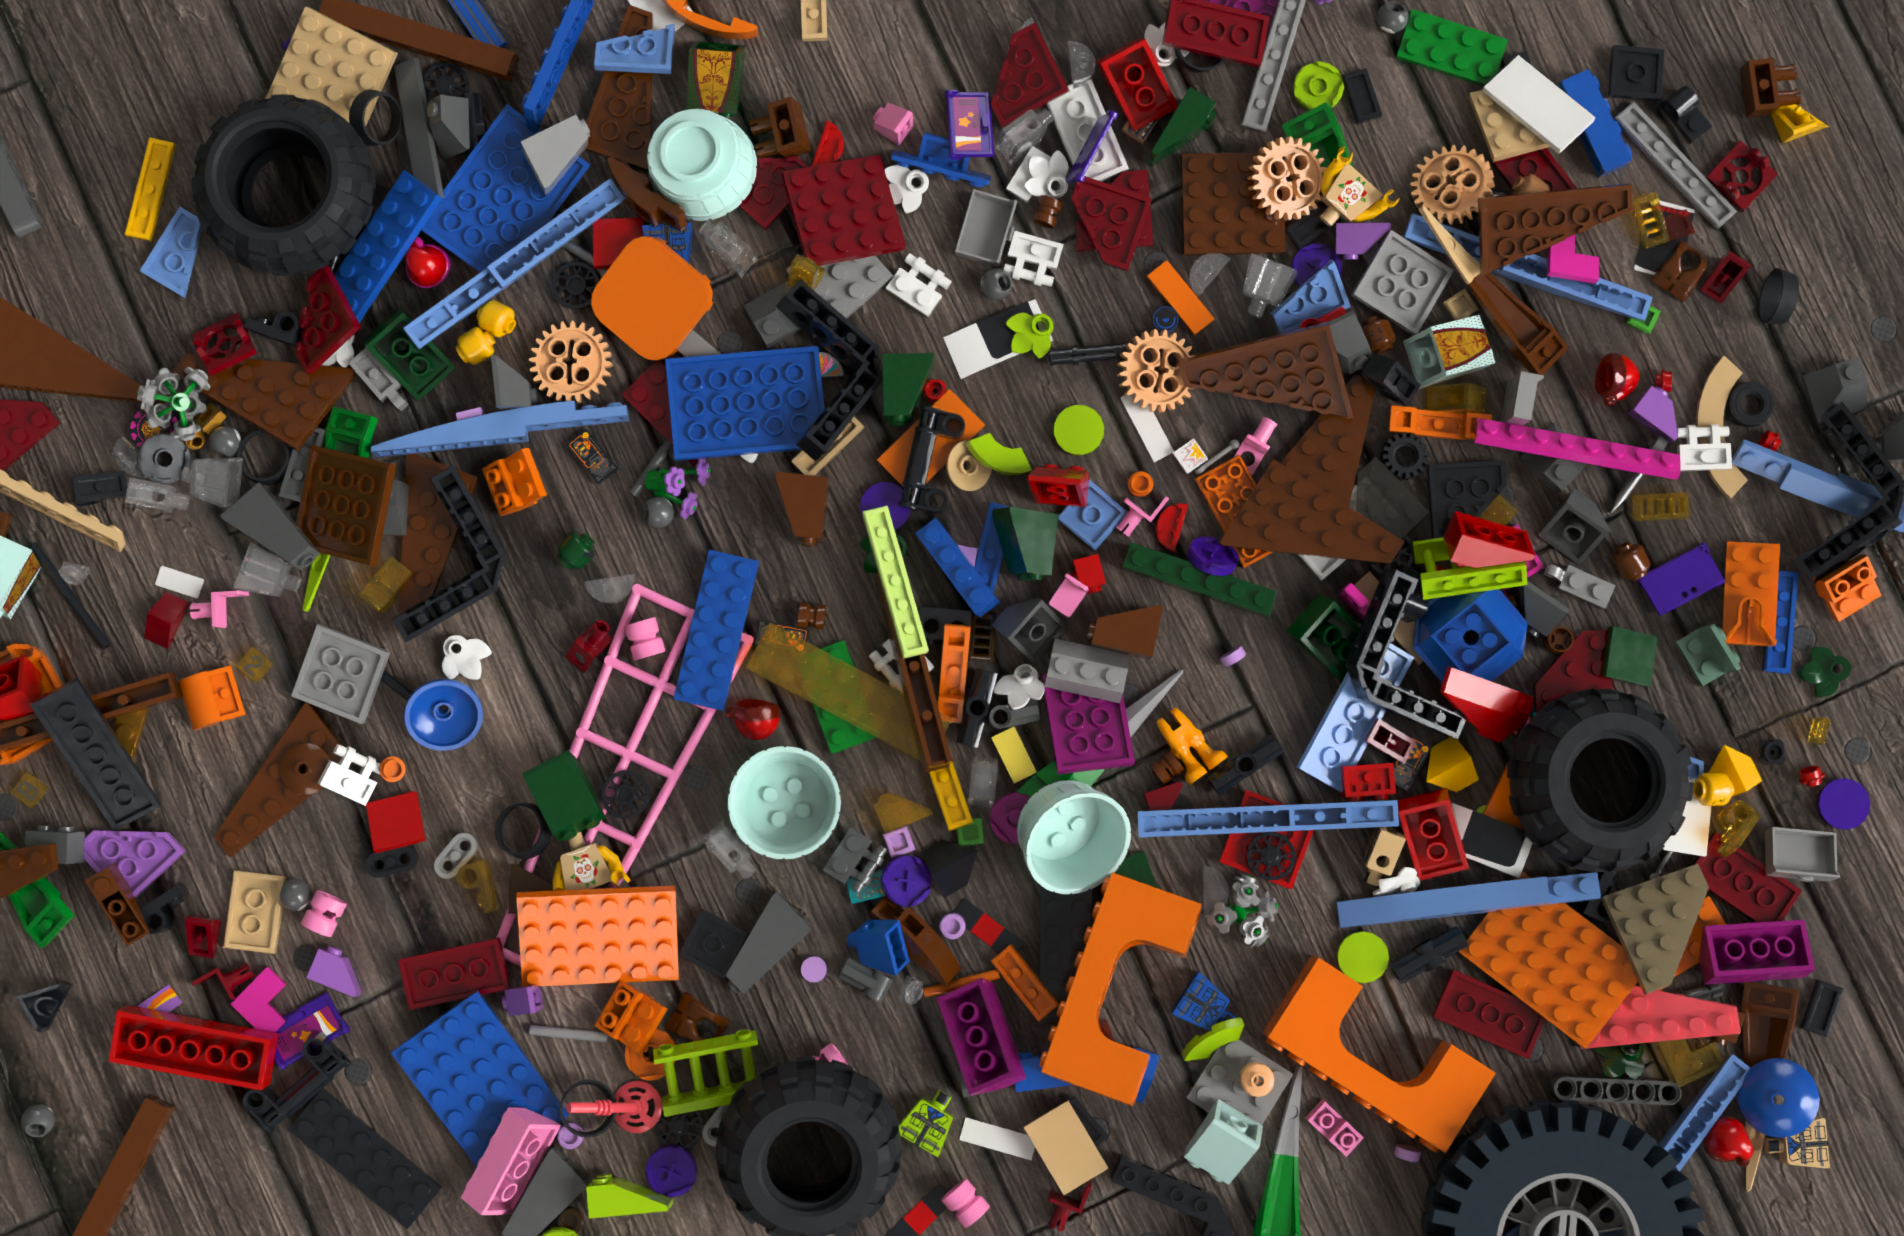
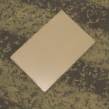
M234 870L223 948L271 954L277 953L283 906L279 902L282 885L287 880V876Z
M1068 1100L1023 1126L1063 1195L1108 1169V1166Z

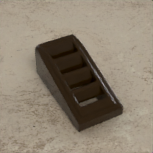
M971 610L968 661L993 663L995 629L991 625L996 620L997 612L989 611L981 618L991 619V624L976 623V618L980 617ZM975 628L990 629V634L975 633ZM974 638L990 639L989 644L974 643ZM974 648L989 649V654L973 653Z

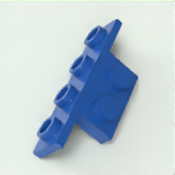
M927 132L923 134L918 156L894 150L890 158L895 160V164L899 166L920 167V171L928 174H934L935 172L943 173L945 178L958 181L959 178L969 180V184L976 187L989 185L992 177L968 170L970 157H962L961 160L950 159L949 138Z

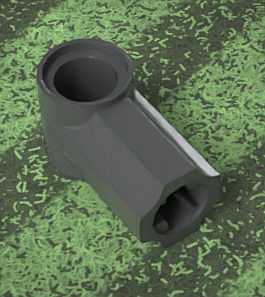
M1035 699L1029 700L1020 709H1012L1009 704L998 705L988 714L989 725L997 730L1040 721L1038 705ZM1003 711L1007 716L1006 722L1002 725L995 723L993 719L994 712Z
M848 958L838 977L859 988L863 994L880 1003L883 1002L894 979L875 969L871 970L851 958Z

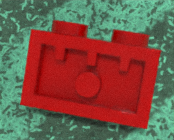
M1393 763L1340 767L1342 793H1339V797H1347V802L1363 801V796H1372V800H1387L1388 794H1396Z

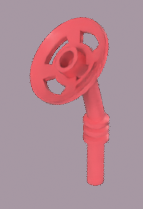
M631 1081L618 1089L615 1094L616 1102H611V1100L568 1102L566 1110L568 1113H594L595 1116H610L612 1113H616L615 1121L622 1129L631 1133H643L652 1129L658 1123L662 1115L663 1105L661 1095L653 1085L644 1081ZM638 1087L645 1089L646 1092L634 1091L629 1093L628 1089ZM637 1095L641 1099L632 1100L631 1096ZM620 1097L623 1098L625 1101L619 1102ZM652 1098L655 1103L653 1117L647 1115L649 1110L648 1100ZM631 1115H639L640 1118H639V1119H633V1118H631L630 1116H631ZM643 1121L644 1125L634 1127L628 1125L627 1122L639 1123Z

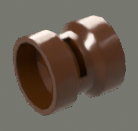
M1040 195L1037 202L1039 206L1038 211L1033 213L1031 220L1040 226L1055 229L1057 223L1055 216L1061 212L1063 203L1055 198Z
M800 602L798 627L806 628L808 625H811L815 629L823 630L826 605L818 604L811 607L807 602Z
M1555 627L1547 637L1543 638L1545 649L1551 653L1565 652L1572 647L1574 642L1572 632L1565 627Z
M1171 751L1164 754L1161 761H1155L1149 766L1163 786L1171 782V778L1174 775H1180L1185 771Z

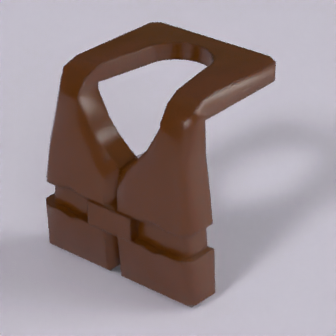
M1680 241L1676 251L1661 266L1660 271L1657 270L1652 276L1651 282L1663 290H1669V294L1685 302L1691 294V289H1694L1705 271L1709 258L1684 241ZM1685 251L1693 253L1698 258L1699 266L1683 270L1681 265L1682 254Z
M685 992L676 1007L677 1011L673 1012L668 1021L666 1029L692 1042L710 1039L701 1038L696 1028V1022L710 1019L718 1025V1031L712 1038L721 1037L729 1024V1019L712 1012L701 1001L695 1000L696 997Z

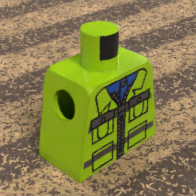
M941 1090L937 1091L932 1102L921 1097L899 1123L900 1135L938 1157L953 1120V1115L945 1110L952 1097Z

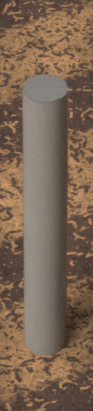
M530 1025L529 1035L605 1043L608 1040V1035L600 1031Z

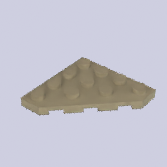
M1698 864L1603 896L1601 899L1644 995L1667 988L1673 981L1709 889Z

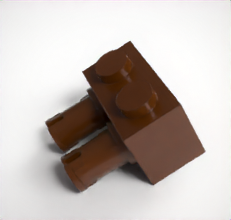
M1774 58L1749 60L1740 68L1746 118L1772 115L1781 106L1800 105L1801 96H1797L1800 94L1799 88L1778 91L1777 86L1778 81L1797 79L1798 72L1793 71L1797 69L1796 64L1775 66Z
M787 97L767 104L769 115L749 121L750 126L753 125L750 128L754 136L773 130L774 139L755 144V149H759L756 151L758 158H765L778 153L787 158V156H799L811 152L801 104L793 98Z

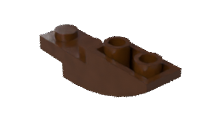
M611 156L608 158L610 170L617 188L625 197L627 204L641 218L654 227L662 220L680 232L684 230L687 226L685 211L677 203L671 204L660 193L653 191L651 179L645 173L636 172L623 160L618 161Z
M885 897L870 912L868 917L872 920H899L909 958L945 987L961 971V966L947 945L910 907L904 911Z

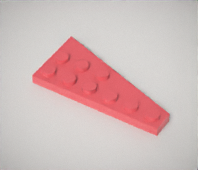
M1635 985L1586 1049L1740 1034L1737 1006L1662 990L1644 995L1641 986Z

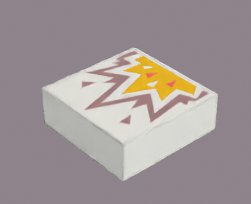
M1192 439L1173 452V456L1186 474H1189L1208 460L1195 439Z

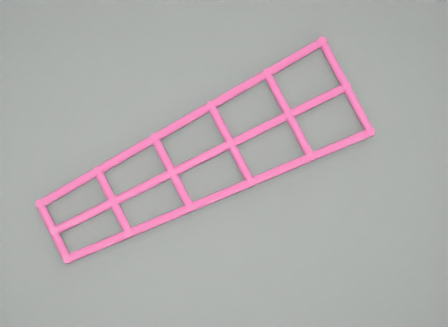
M635 584L632 587L630 597L570 747V752L577 759L583 742L586 740L621 756L614 773L626 771L630 761L667 778L635 837L600 821L598 826L587 829L583 839L586 846L592 844L598 831L629 845L630 847L621 862L626 874L714 713L717 711L716 709L692 704L703 709L704 712L673 769L635 752L663 691L670 695H675L676 686L669 683L668 680L688 639L695 611L640 584ZM640 596L686 617L659 677L617 659L626 635L623 626L630 624ZM744 632L732 681L754 643V638ZM612 668L654 687L626 747L588 730ZM617 776L613 781L619 787L622 779L620 776ZM607 788L606 796L614 797L616 790ZM601 800V801H600V805H601V807H602V810H603L604 814L606 815L607 810H606L605 807L603 806V803H602V800ZM539 827L538 832H537V834H536V837H535V840H534V842H533V845L537 842V840H538V838H539V835H540V827ZM539 855L527 859L524 869L533 873ZM621 878L618 881L619 886L621 885L624 878ZM610 882L607 888L617 887L613 882ZM508 906L497 937L501 939L505 960L521 967L520 955L504 948L516 914H508Z

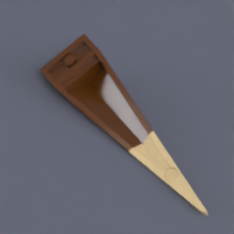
M1426 207L1418 208L1516 360L1520 359L1529 373L1543 375L1569 348L1553 326L1520 301L1490 273L1484 276L1480 275V264L1450 235Z
M1745 982L1742 1000V1013L1746 1014L1742 1024L1744 1063L1750 1068L1766 1059H1786L1797 1018L1800 990ZM1746 1121V1132L1753 1145V1156L1746 1161V1190L1749 1192L1752 1189L1766 1135L1754 1129Z

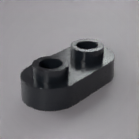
M410 846L380 853L374 852L366 859L365 868L371 876L376 878L410 871L418 863V854ZM403 854L409 856V862L406 864L401 860ZM378 860L384 862V867L381 870L376 866Z

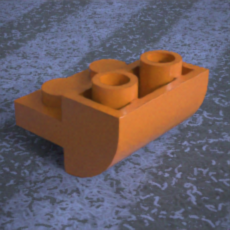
M529 448L521 449L507 458L496 460L482 469L500 516L526 509L537 504L539 499L547 496Z
M1865 554L1856 556L1815 583L1818 596L1825 600L1833 619L1838 622L1882 596L1874 580L1877 575L1868 556Z
M231 665L208 672H200L178 681L193 731L245 716V710Z
M620 980L594 1026L610 1037L619 1040L635 1052L642 1054L668 1008L654 1000V997Z

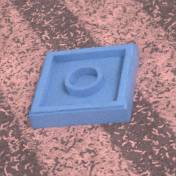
M1089 479L1087 507L1066 506L1058 515V521L1093 551H1096L1128 512Z

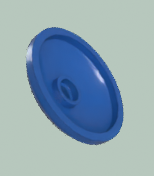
M436 679L421 685L411 694L405 706L404 719L409 734L416 742L432 750L448 751L466 745L477 735L483 721V709L477 694L466 684L453 679ZM441 705L448 706L447 709L444 710L439 708V706Z
M1771 1058L1756 1063L1747 1072L1743 1084L1738 1091L1739 1107L1746 1121L1757 1131L1771 1137H1790L1804 1131L1815 1119L1819 1108V1091L1813 1077L1801 1065L1787 1059ZM1782 1095L1784 1102L1776 1104L1773 1101L1774 1096Z

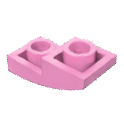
M1323 1099L1305 1117L1346 1157L1364 1138Z

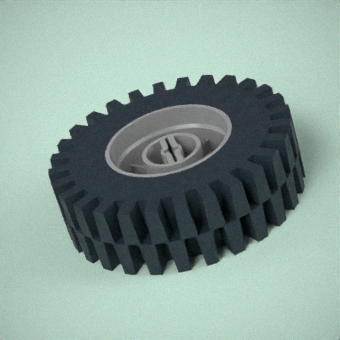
M1544 1099L1530 1100V1106L1524 1108L1513 1104L1502 1108L1503 1115L1494 1120L1486 1116L1475 1124L1479 1130L1470 1137L1462 1134L1453 1143L1457 1151L1451 1159L1448 1160L1442 1157L1438 1164L1437 1170L1440 1177L1436 1185L1429 1183L1425 1195L1430 1203L1428 1213L1422 1212L1421 1226L1426 1236H1502L1507 1218L1521 1223L1519 1236H1539L1542 1227L1549 1220L1550 1226L1547 1228L1545 1236H1576L1577 1218H1580L1583 1223L1585 1236H1599L1598 1233L1621 1230L1622 1236H1705L1698 1230L1697 1222L1705 1221L1702 1209L1691 1199L1689 1194L1695 1190L1689 1179L1676 1168L1678 1162L1669 1152L1656 1143L1657 1141L1649 1134L1618 1115L1616 1116L1592 1104L1585 1106L1576 1101L1561 1099L1559 1103H1551ZM1557 1179H1568L1566 1187L1562 1189L1556 1188ZM1548 1181L1551 1197L1542 1199L1533 1205L1525 1193L1535 1186ZM1582 1181L1593 1184L1606 1194L1589 1210L1575 1201ZM1520 1199V1206L1516 1210H1511ZM1604 1207H1609L1611 1210L1610 1217L1601 1220L1599 1218L1600 1210Z

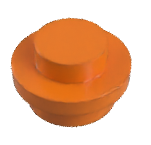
M1135 472L1128 480V489L1134 496H1147L1153 489V479L1146 472Z
M395 756L385 758L379 766L381 777L388 782L399 781L404 776L406 770L404 762Z

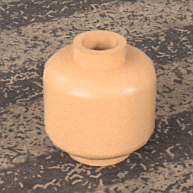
M1250 1062L1240 1071V1085L1251 1096H1265L1274 1086L1273 1072L1261 1062Z

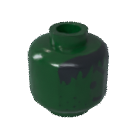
M572 532L558 545L557 550L559 554L557 558L570 570L573 568L577 570L582 569L595 556V549L593 548L595 542L585 532L582 535Z

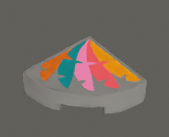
M819 352L821 378L844 377L840 363L830 354Z

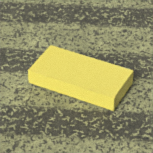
M1015 727L991 737L1013 783L1037 773Z

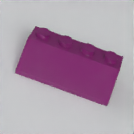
M1804 920L1703 927L1699 961L1704 985L1798 979L1806 977L1815 970Z
M980 978L936 998L970 1096L1003 1089L1026 1079L993 982Z

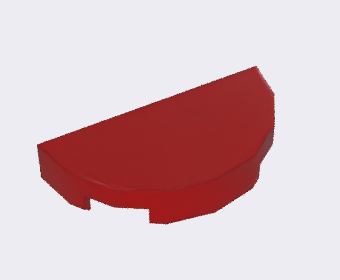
M828 120L826 121L811 166L838 162L843 155L844 140L842 133L835 124Z
M1178 503L1169 506L1160 514L1156 522L1155 532L1158 542L1164 549L1173 554L1175 553L1188 504Z

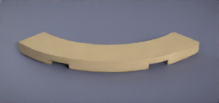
M1725 356L1720 358L1706 378L1697 403L1696 427H1709L1710 424H1718L1719 427H1723V416L1727 398L1735 382L1743 373ZM1697 437V444H1710L1709 437ZM1720 437L1721 443H1726L1725 437ZM1733 464L1730 470H1708V474L1715 485L1728 499H1731L1748 481L1737 466Z

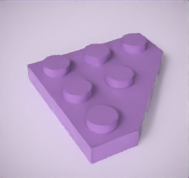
M93 830L84 839V859L97 873L115 863L129 884L135 899L186 852L169 832Z

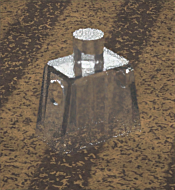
M1032 109L1028 110L1002 129L995 145L996 149L1010 165L1014 164L1032 146L1034 147L1043 139L1047 125L1053 121L1052 115L1046 109H1043L1038 114Z
M707 221L701 226L699 233L705 237L704 242L707 247L739 277L742 278L758 260L749 244L722 222L714 226L710 221Z
M1251 253L1242 293L1245 297L1252 299L1247 313L1261 318L1266 305L1277 308L1295 281L1298 271Z
M243 458L194 459L192 467L186 466L183 468L181 477L184 482L191 483L190 494L219 507H231L240 498Z
M130 477L125 503L131 507L171 514L173 508L187 510L189 495L176 493V488L171 485ZM159 494L165 495V498L162 502L157 501V496Z
M250 542L233 588L250 593L280 597L284 588L296 592L300 586L301 578L289 574L292 568L290 563L267 549Z
M973 756L967 805L993 807L998 759Z
M724 820L704 836L706 846L730 873L737 870L744 879H747L757 870L748 860L751 857L750 851ZM731 851L738 852V855L734 858L730 857L728 854Z

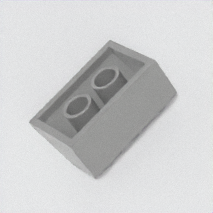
M1055 639L1044 687L1120 703L1128 672L1130 655Z

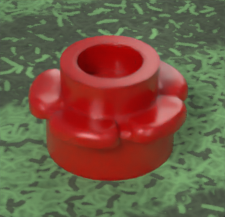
M1662 369V374H1656V387H1660L1666 392H1672V371H1664Z
M937 379L927 381L923 390L924 398L928 399L930 403L935 404L947 392L945 382ZM934 389H937V390H938V392H937L936 394L933 393V390H934Z
M1767 430L1760 438L1758 445L1776 451L1781 444V440L1778 439L1779 433Z
M1818 765L1808 766L1799 771L1801 777L1799 782L1806 784L1807 787H1814L1822 782L1821 779L1824 778L1825 774L1821 772Z

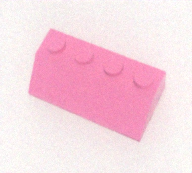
M508 1107L501 1118L495 1134L490 1138L484 1155L479 1159L474 1174L467 1182L461 1199L480 1215H512L535 1176L561 1124L526 1108Z

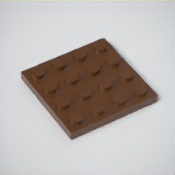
M1260 152L1181 155L1183 256L1285 254V221L1283 216L1281 219H1274V213L1266 215L1267 207L1258 208L1261 200L1252 199L1257 193L1256 190H1249V187L1254 185V181L1248 179L1249 176L1254 175V171L1250 170L1249 166L1257 165L1253 160V156H1262ZM1272 163L1271 171L1274 175H1276L1277 168L1276 165ZM1278 188L1277 197L1281 200L1283 195L1282 191Z
M311 445L296 524L320 553L370 566H377L396 464Z

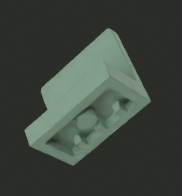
M1715 624L1699 627L1674 642L1700 687L1725 673L1741 669L1738 664L1740 659L1733 649H1729L1725 642V633L1720 627H1716Z

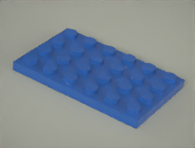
M506 104L443 190L444 199L439 202L421 231L481 273L491 263L549 223L590 168V164L578 157L553 190L545 195L521 148V141L543 130L539 128L538 132L528 129L526 118Z
M818 346L665 359L675 461L801 450L796 444L824 410Z
M478 990L391 1052L476 1167L508 1107L526 1108L558 1123L562 1121L560 1117L561 1101ZM563 1105L562 1111L565 1119L569 1116V1113Z

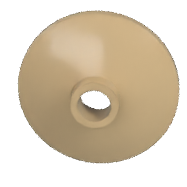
M963 440L955 444L948 454L946 461L947 474L957 488L964 491H974L986 484L992 469L983 466L972 455L966 445L970 440ZM964 461H965L966 464H967V467H966L965 470H964V467H963Z

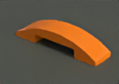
M662 0L666 7L682 22L705 34L737 40L756 38L758 35L757 25L733 17L729 26L687 10V0Z
M1391 405L1389 431L1400 434L1404 432L1406 434L1413 433L1415 436L1474 440L1477 418L1492 420V415L1419 410L1415 407Z
M945 624L938 708L942 722L962 723L971 626Z

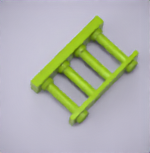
M1444 538L1413 542L1415 565L1424 563L1426 573H1420L1423 600L1527 585L1525 561L1479 568L1460 567L1451 562L1452 569L1437 571L1436 561L1450 560Z
M743 1029L731 1035L679 1045L664 1044L657 1049H653L654 1064L663 1063L669 1093L667 1096L662 1097L664 1117L729 1105L732 1101V1096L742 1084L756 1077L751 1046L758 1045L756 1030ZM740 1048L746 1079L733 1083L730 1082L725 1051ZM715 1053L720 1084L707 1088L704 1085L699 1056ZM689 1058L694 1089L682 1093L678 1089L673 1061Z

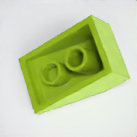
M612 1174L596 1175V1178L586 1186L589 1219L668 1211L673 1204V1198L666 1197L661 1193L620 1177L612 1178Z

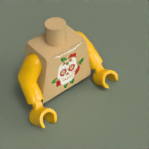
M1345 147L1339 148L1337 158L1333 159L1322 176L1320 190L1323 195L1320 199L1328 208L1320 216V219L1330 227L1339 217L1346 223L1351 221L1360 223L1373 219L1388 207H1394L1400 200L1398 198L1396 201H1390L1388 195L1393 193V189L1388 190L1383 196L1381 192L1349 164L1352 161L1353 152L1349 157L1341 156Z
M579 832L574 838L568 840L571 852L560 855V860L556 863L552 885L553 891L592 889L609 882H613L617 888H620L618 881L624 878L628 883L630 878L624 872L620 859L614 852L604 845L599 846L598 843L586 846L582 833Z

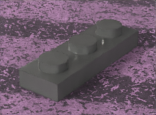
M316 428L299 452L294 449L292 450L279 497L300 503L311 445L323 447L325 441L324 429Z

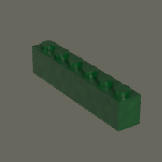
M1132 542L1128 546L1121 567L1122 570L1264 618L1270 615L1277 594L1275 590L1230 575L1217 576L1205 573L1196 568L1191 562Z

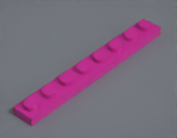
M1477 418L1475 423L1474 443L1678 480L1680 475L1679 454Z

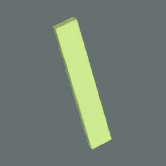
M888 506L863 511V520L902 657L904 659L928 653L929 649Z

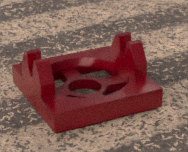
M1740 140L1708 174L1706 179L1741 212H1744L1778 173L1769 166V158L1760 155L1761 151L1759 149H1750ZM1736 158L1750 160L1745 167H1736L1730 162ZM1756 166L1760 172L1758 186L1751 181L1750 173ZM1724 168L1730 173V181L1723 180ZM1738 170L1744 171L1747 174L1746 183H1737L1734 180V173ZM1745 186L1751 193L1740 195L1739 189L1736 187L1741 188Z
M239 312L192 334L194 338L192 342L210 376L257 354L248 330L244 328L245 323ZM229 328H233L237 330L239 334L234 337L226 336L224 331ZM217 335L218 341L216 345L206 350L208 340ZM232 341V346L228 350H220L223 342ZM241 343V346L238 348V350L235 353H233L236 349L237 344ZM217 354L226 356L223 359H214L212 357Z

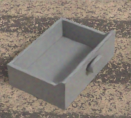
M973 189L955 255L999 268L1006 241H1011L1015 227L1011 226L1017 207V200H1010Z
M1521 371L1507 382L1500 422L1523 426L1531 421L1537 383L1544 378V375Z
M1771 827L1765 830L1766 876L1794 878L1805 882H1813L1814 880L1830 882L1840 878V874L1837 871L1836 833Z

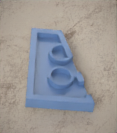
M666 25V28L652 31V29L643 31V34L632 37L625 35L596 42L595 70L671 74L675 25Z
M179 207L140 269V272L184 298H186L202 232V226L198 217Z
M1332 259L1271 312L1278 334L1297 330L1304 320L1309 318L1318 319L1340 306L1344 310L1351 307L1335 262Z

